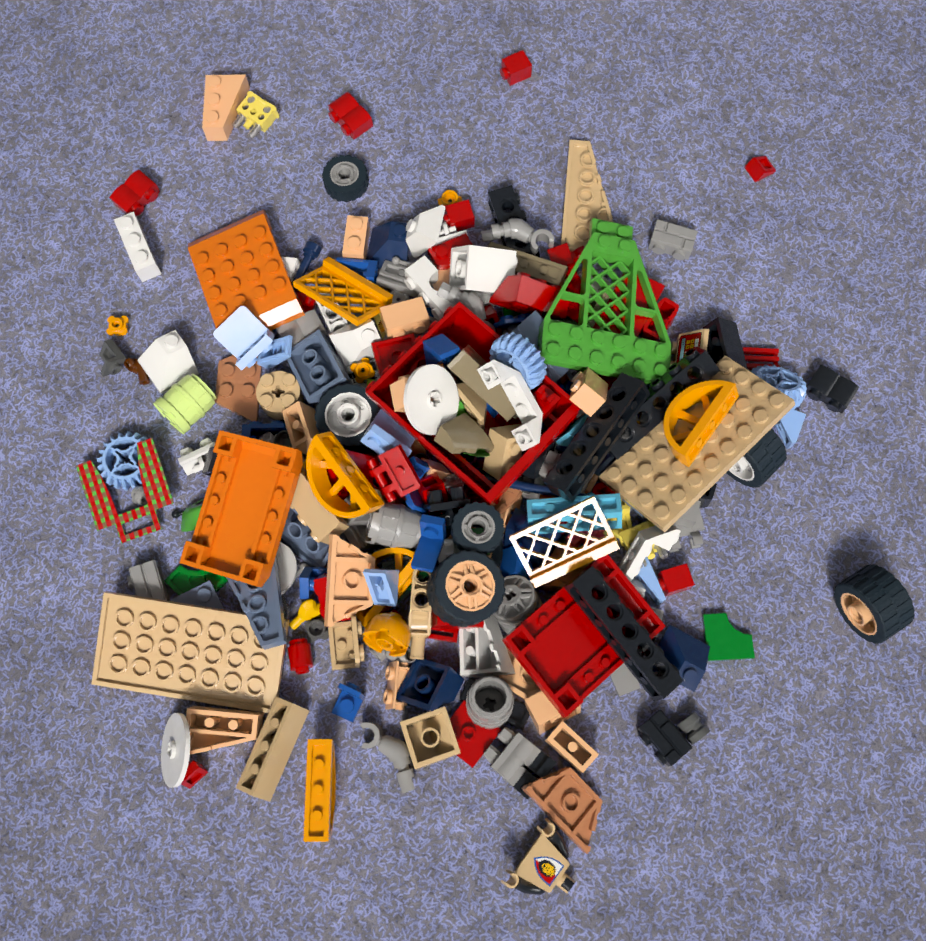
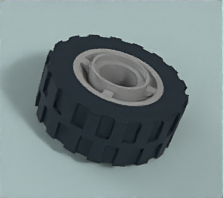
M339 155L328 161L323 168L322 178L326 193L332 199H336L339 202L355 201L367 191L366 188L369 185L367 169L363 161L357 157Z
M473 502L472 504H466L458 510L453 518L451 536L453 537L454 544L458 546L457 548L460 551L475 550L487 555L488 553L491 554L499 546L505 527H503L504 521L500 516L501 514L494 509L495 507L489 506L484 502ZM480 525L484 532L482 534H475L471 527Z

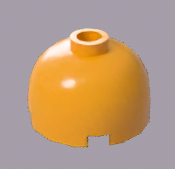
M395 612L381 613L369 620L363 632L365 644L379 653H382L383 650L390 651L389 656L393 657L405 655L411 639L408 624L402 619L401 615Z

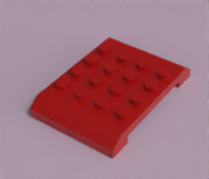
M608 554L594 560L581 571L583 572L591 566L599 570L603 574L607 585L618 593L619 600L623 605L633 612L638 624L648 631L651 640L666 627ZM563 586L510 631L502 641L559 714L566 718L584 702L583 700L619 668L623 661L566 591L565 586ZM592 589L593 597L598 599L597 592ZM607 608L608 616L613 618L611 609ZM622 627V633L627 637L628 632L626 628Z

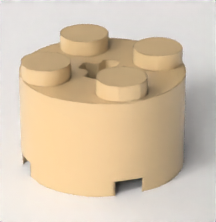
M274 371L264 374L260 378L256 389V397L263 411L272 419L284 420L283 410L298 401L304 402L302 390L294 375L284 371Z

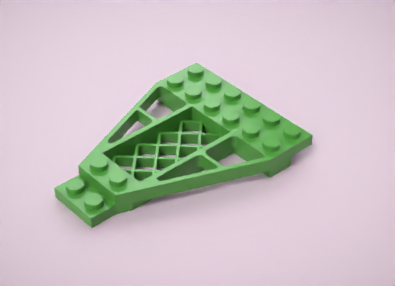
M592 218L590 221L589 240L539 326L537 346H539L541 351L540 355L545 358V364L585 371L588 367L596 374L618 378L621 373H625L644 381L645 384H650L653 380L662 377L667 372L671 362V342L636 242L632 240V226ZM583 260L580 294L565 291ZM596 263L604 270L600 274L593 267ZM618 267L625 275L619 278L613 269ZM606 274L613 281L610 285L602 278ZM637 275L649 309L636 305ZM626 278H628L627 287L622 282ZM595 281L603 289L598 293L591 286ZM617 286L623 295L618 297L612 290L613 287ZM604 293L612 300L608 305L601 298V295ZM625 297H626V306H625V305L623 304V302L621 301V300L624 299ZM560 299L580 304L578 325L550 319ZM594 300L602 308L597 312L589 304ZM616 305L622 314L616 316L610 307ZM603 312L611 319L607 324L599 316ZM635 315L653 318L661 342L638 338L634 335ZM625 316V322L623 324L620 321V319ZM594 319L600 329L591 328L588 322ZM615 324L621 333L612 332L609 326Z

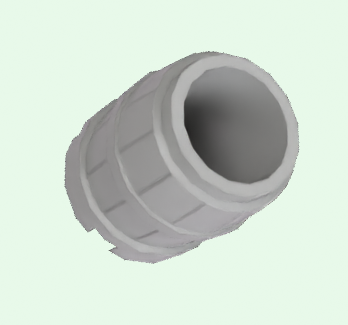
M383 500L385 505L370 513L367 524L369 532L368 535L365 534L364 542L370 544L377 543L389 548L399 547L416 550L421 537V512L412 510L403 504L388 503Z
M492 675L476 680L468 690L466 698L467 713L472 722L485 729H494L508 721L514 704L513 693L509 685L503 679ZM488 698L496 702L493 706V711L483 707Z

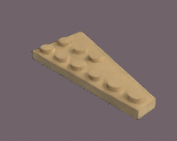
M569 141L561 244L567 243L570 252L583 245L584 247L589 240V227L592 218L613 222L590 141Z

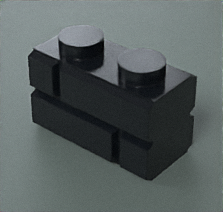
M661 709L637 728L640 732L637 735L645 746L650 744L655 750L654 757L662 766L664 764L668 767L674 765L693 748Z

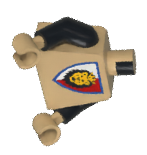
M545 818L547 822L546 828L541 829L537 826L540 835L513 872L509 869L505 871L510 874V879L506 882L501 880V883L508 888H514L524 894L542 895L545 891L550 893L555 885L565 893H568L575 884V880L565 873L570 865L567 861L569 852L566 844L549 819Z

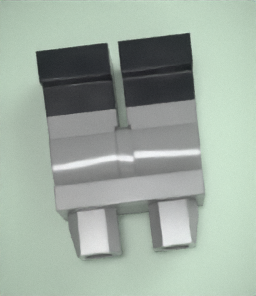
M505 727L497 736L499 740L507 745L504 750L499 752L490 745L483 755L492 764L490 767L528 800L530 797L522 790V787L537 780V778L523 766H526L537 777L542 778L548 775L557 762L543 753L519 732L515 734Z

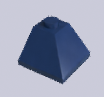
M390 221L372 228L366 260L378 261V269L382 268L385 260L392 262L393 257H398L400 260L408 262L410 249L405 240L407 223Z
M515 508L506 526L504 549L513 546L509 535L528 527L527 512ZM552 533L538 535L551 539ZM556 533L554 541L558 542L562 533ZM524 535L516 540L518 543L521 542L524 548L530 549L533 538ZM536 539L533 551L545 554L549 543ZM555 545L551 546L548 556L552 555L556 547ZM530 555L529 560L534 569L541 566L543 558Z
M668 624L658 646L664 651V656L669 663L679 670V675L684 680L680 685L695 692L706 672L710 646ZM653 665V669L658 671L657 667Z
M416 659L396 694V700L432 712L455 700L464 678L450 666L426 659Z

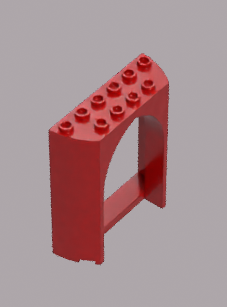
M459 301L454 307L452 305L448 307L443 314L444 317L439 321L435 320L428 328V332L424 336H418L413 342V346L408 351L404 350L398 356L397 362L393 366H387L383 370L381 377L377 381L373 380L366 387L365 391L367 397L490 506H493L494 503L497 505L502 500L503 494L543 451L558 436L561 437L566 432L567 426L574 421L581 409L569 400L570 395L545 375L542 383L530 391L534 394L544 383L561 398L556 409L543 421L549 429L540 437V443L531 447L495 485L460 454H452L435 442L436 435H425L417 431L409 422L405 412H395L390 385L398 381L399 377L411 375L417 368L426 365L423 341L443 333L461 351L469 344L487 363L491 361L489 359L491 356L489 350L493 342L500 335Z

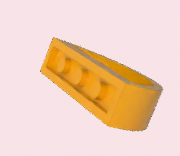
M710 380L694 384L679 393L668 406L663 421L664 433L673 455L683 465L690 467L738 399L739 395L735 383L723 380ZM715 398L710 404L709 399ZM702 401L705 413L701 418L685 412L692 405ZM679 418L695 425L691 431L674 435V429Z
M331 431L316 434L308 448L306 471L311 490L319 503L330 513L342 518L359 517L372 513L385 505ZM327 469H332L339 478L333 487L329 481ZM344 486L350 493L351 505L342 500L337 494Z
M399 547L385 548L373 553L371 556L375 558V569H380L377 564L386 557L395 556V570H399V599L412 583L414 569L411 568V562L416 550ZM403 554L412 557L404 569ZM374 605L371 610L367 608L356 612V616L365 628L371 618L389 611L392 606Z
M308 739L303 842H329L333 831L336 801L334 743L332 739Z

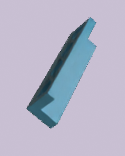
M620 493L594 495L605 518H617L615 521H607L610 528L621 529L622 506ZM593 495L577 496L573 503L562 497L527 500L528 526ZM592 503L583 507L581 516L593 519L596 510ZM568 515L562 517L560 522L566 521L568 523L559 525L572 529L575 518ZM579 519L575 531H589L591 523H583V520ZM595 524L593 530H605V528ZM545 525L540 528L538 534L553 533L554 528ZM557 529L556 533H563L565 531Z

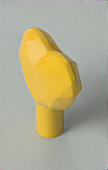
M313 599L302 602L298 615L289 623L290 627L295 630L304 621L320 616V603H316Z

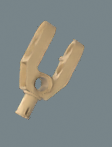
M414 569L410 612L408 613V626L411 632L409 659L424 660L425 638H428L431 634L432 614L431 606H429L428 602L424 606H419L415 603L416 596L421 594L425 595L428 599L426 595L428 581L420 582L416 577L419 570Z

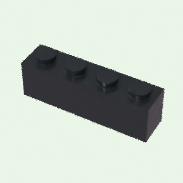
M717 317L703 327V329H709L707 349L715 364L726 355L747 369L736 322Z

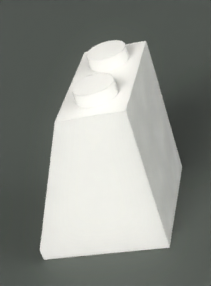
M475 245L451 248L449 285L459 288L460 292L493 295L507 276L515 275V269L518 264L517 251Z

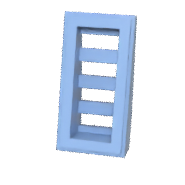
M288 335L273 340L272 343L274 345L265 354L261 352L258 355L257 365L269 369L290 358L293 336Z
M645 557L647 566L644 567L643 565V568L640 569L639 574L635 578L641 581L646 592L656 605H660L666 598L649 559Z

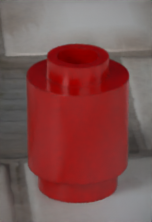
M299 638L289 641L287 649L290 670L295 671L296 674L310 672L309 669L314 667L311 645L307 639Z

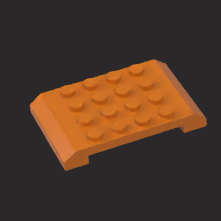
M264 210L188 243V250L216 329L241 305L246 306L270 331L305 315Z
M219 430L213 452L217 453L213 471L191 542H185L179 563L253 586L262 587L270 577L303 465L302 451Z

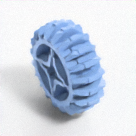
M514 332L510 334L505 333L491 345L489 350L491 356L489 359L491 361L496 360L519 371L530 390L538 387L547 374L545 370L547 365L544 363L545 358L540 355L541 351L537 350L535 344H531L528 338L524 339L521 334L516 335Z
M775 365L757 366V368L752 369L751 372L795 401V406L791 410L800 407L805 399L807 387L806 382L803 381L802 377L797 376V373L791 372L790 369L786 370L782 366L776 367Z
M129 431L124 436L118 432L117 439L110 436L111 443L103 442L106 448L105 450H99L102 457L96 458L100 464L97 469L102 472L100 475L106 480L108 485H114L116 489L122 487L125 491L129 490L130 485L133 489L137 486V483L142 485L137 443L148 439L146 436L141 437L137 432L133 435ZM114 456H116L115 468L112 469V461ZM121 457H124L125 459L129 458L134 465L130 464L129 462L126 463ZM130 471H135L130 475H126Z

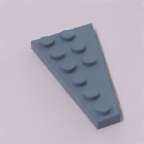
M277 556L275 557L270 577L262 587L227 578L261 647L266 650L287 644Z

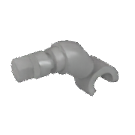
M510 218L507 222H502V225L498 223L491 224L490 230L481 231L483 242L501 239V236L518 239L524 243L530 242V249L534 255L538 252L539 246L536 244L538 241L546 242L550 248H553L554 237L550 231L546 229L535 231L528 223L519 218Z
M442 283L437 292L438 296L452 303L460 301L496 332L494 325L484 320L486 319L484 304L479 296L472 292L470 294L465 291L462 293L454 285Z
M364 722L360 724L362 729L370 728L374 732L373 741L364 742L362 748L368 749L377 746L378 751L388 757L390 762H393L394 769H398L396 776L402 794L415 790L412 777L415 775L413 769H410L408 765L411 764L409 759L410 753L405 742L387 734L383 736V730L378 723Z

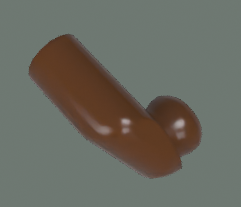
M127 358L124 362V367L138 375L139 384H149L150 378L139 364L138 359Z

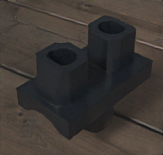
M462 486L448 488L449 501H443L442 489L427 491V504H423L424 511L443 510V513L436 514V517L445 518L447 526L452 525L453 518L458 510L453 511L452 508L464 507L468 503L471 504L470 498H465Z

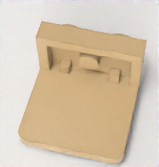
M356 615L351 616V621L336 622L334 626L328 627L332 671L360 668V662L364 661L363 644L358 645V638H362L361 621H356Z

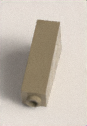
M468 344L447 367L507 421L512 417L514 419L518 418L501 384L489 390L487 389L477 370L487 364V362Z

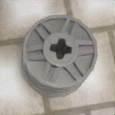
M519 575L504 577V600L493 614L503 631L507 634L543 604L531 581Z

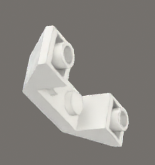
M492 360L478 368L477 370L488 390L501 384L521 420L522 425L511 431L521 450L524 451L539 444L543 413L522 374L496 360Z
M675 523L665 533L656 525L639 531L618 566L643 598L646 589L641 581L634 577L639 574L645 557L650 555L653 544L670 550L672 545L678 541L681 530Z

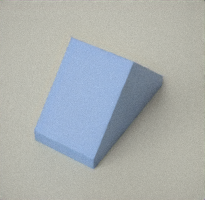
M790 410L775 424L786 449H790L796 443L806 414Z
M364 569L363 574L374 605L396 607L399 570Z

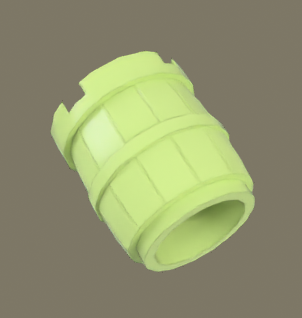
M192 373L191 375L184 376L176 384L174 383L163 397L156 399L153 405L164 418L166 417L170 421V424L184 435L191 429L190 426L205 416L215 404L217 398L212 390L198 376Z

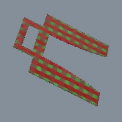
M153 437L137 443L140 476L148 503L139 508L118 515L109 490L93 462L90 460L76 465L96 530L116 525L121 543L162 529L156 509L174 503ZM149 514L151 515L154 525L125 535L122 524Z

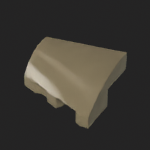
M466 413L441 425L434 439L435 442L452 454H460L461 452L476 453L477 449H485L487 453H491L494 449L491 440L484 430Z

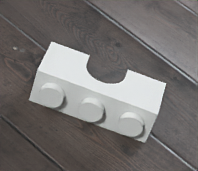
M134 212L114 219L135 272L141 281L144 282L161 275L155 257L148 246L147 238Z
M425 255L404 270L406 286L410 290L414 289L418 297L422 296L424 304L432 309V314L437 320L444 317L443 314L451 305L454 307L457 304L455 301L452 303L438 296V291L431 287L438 281V269Z

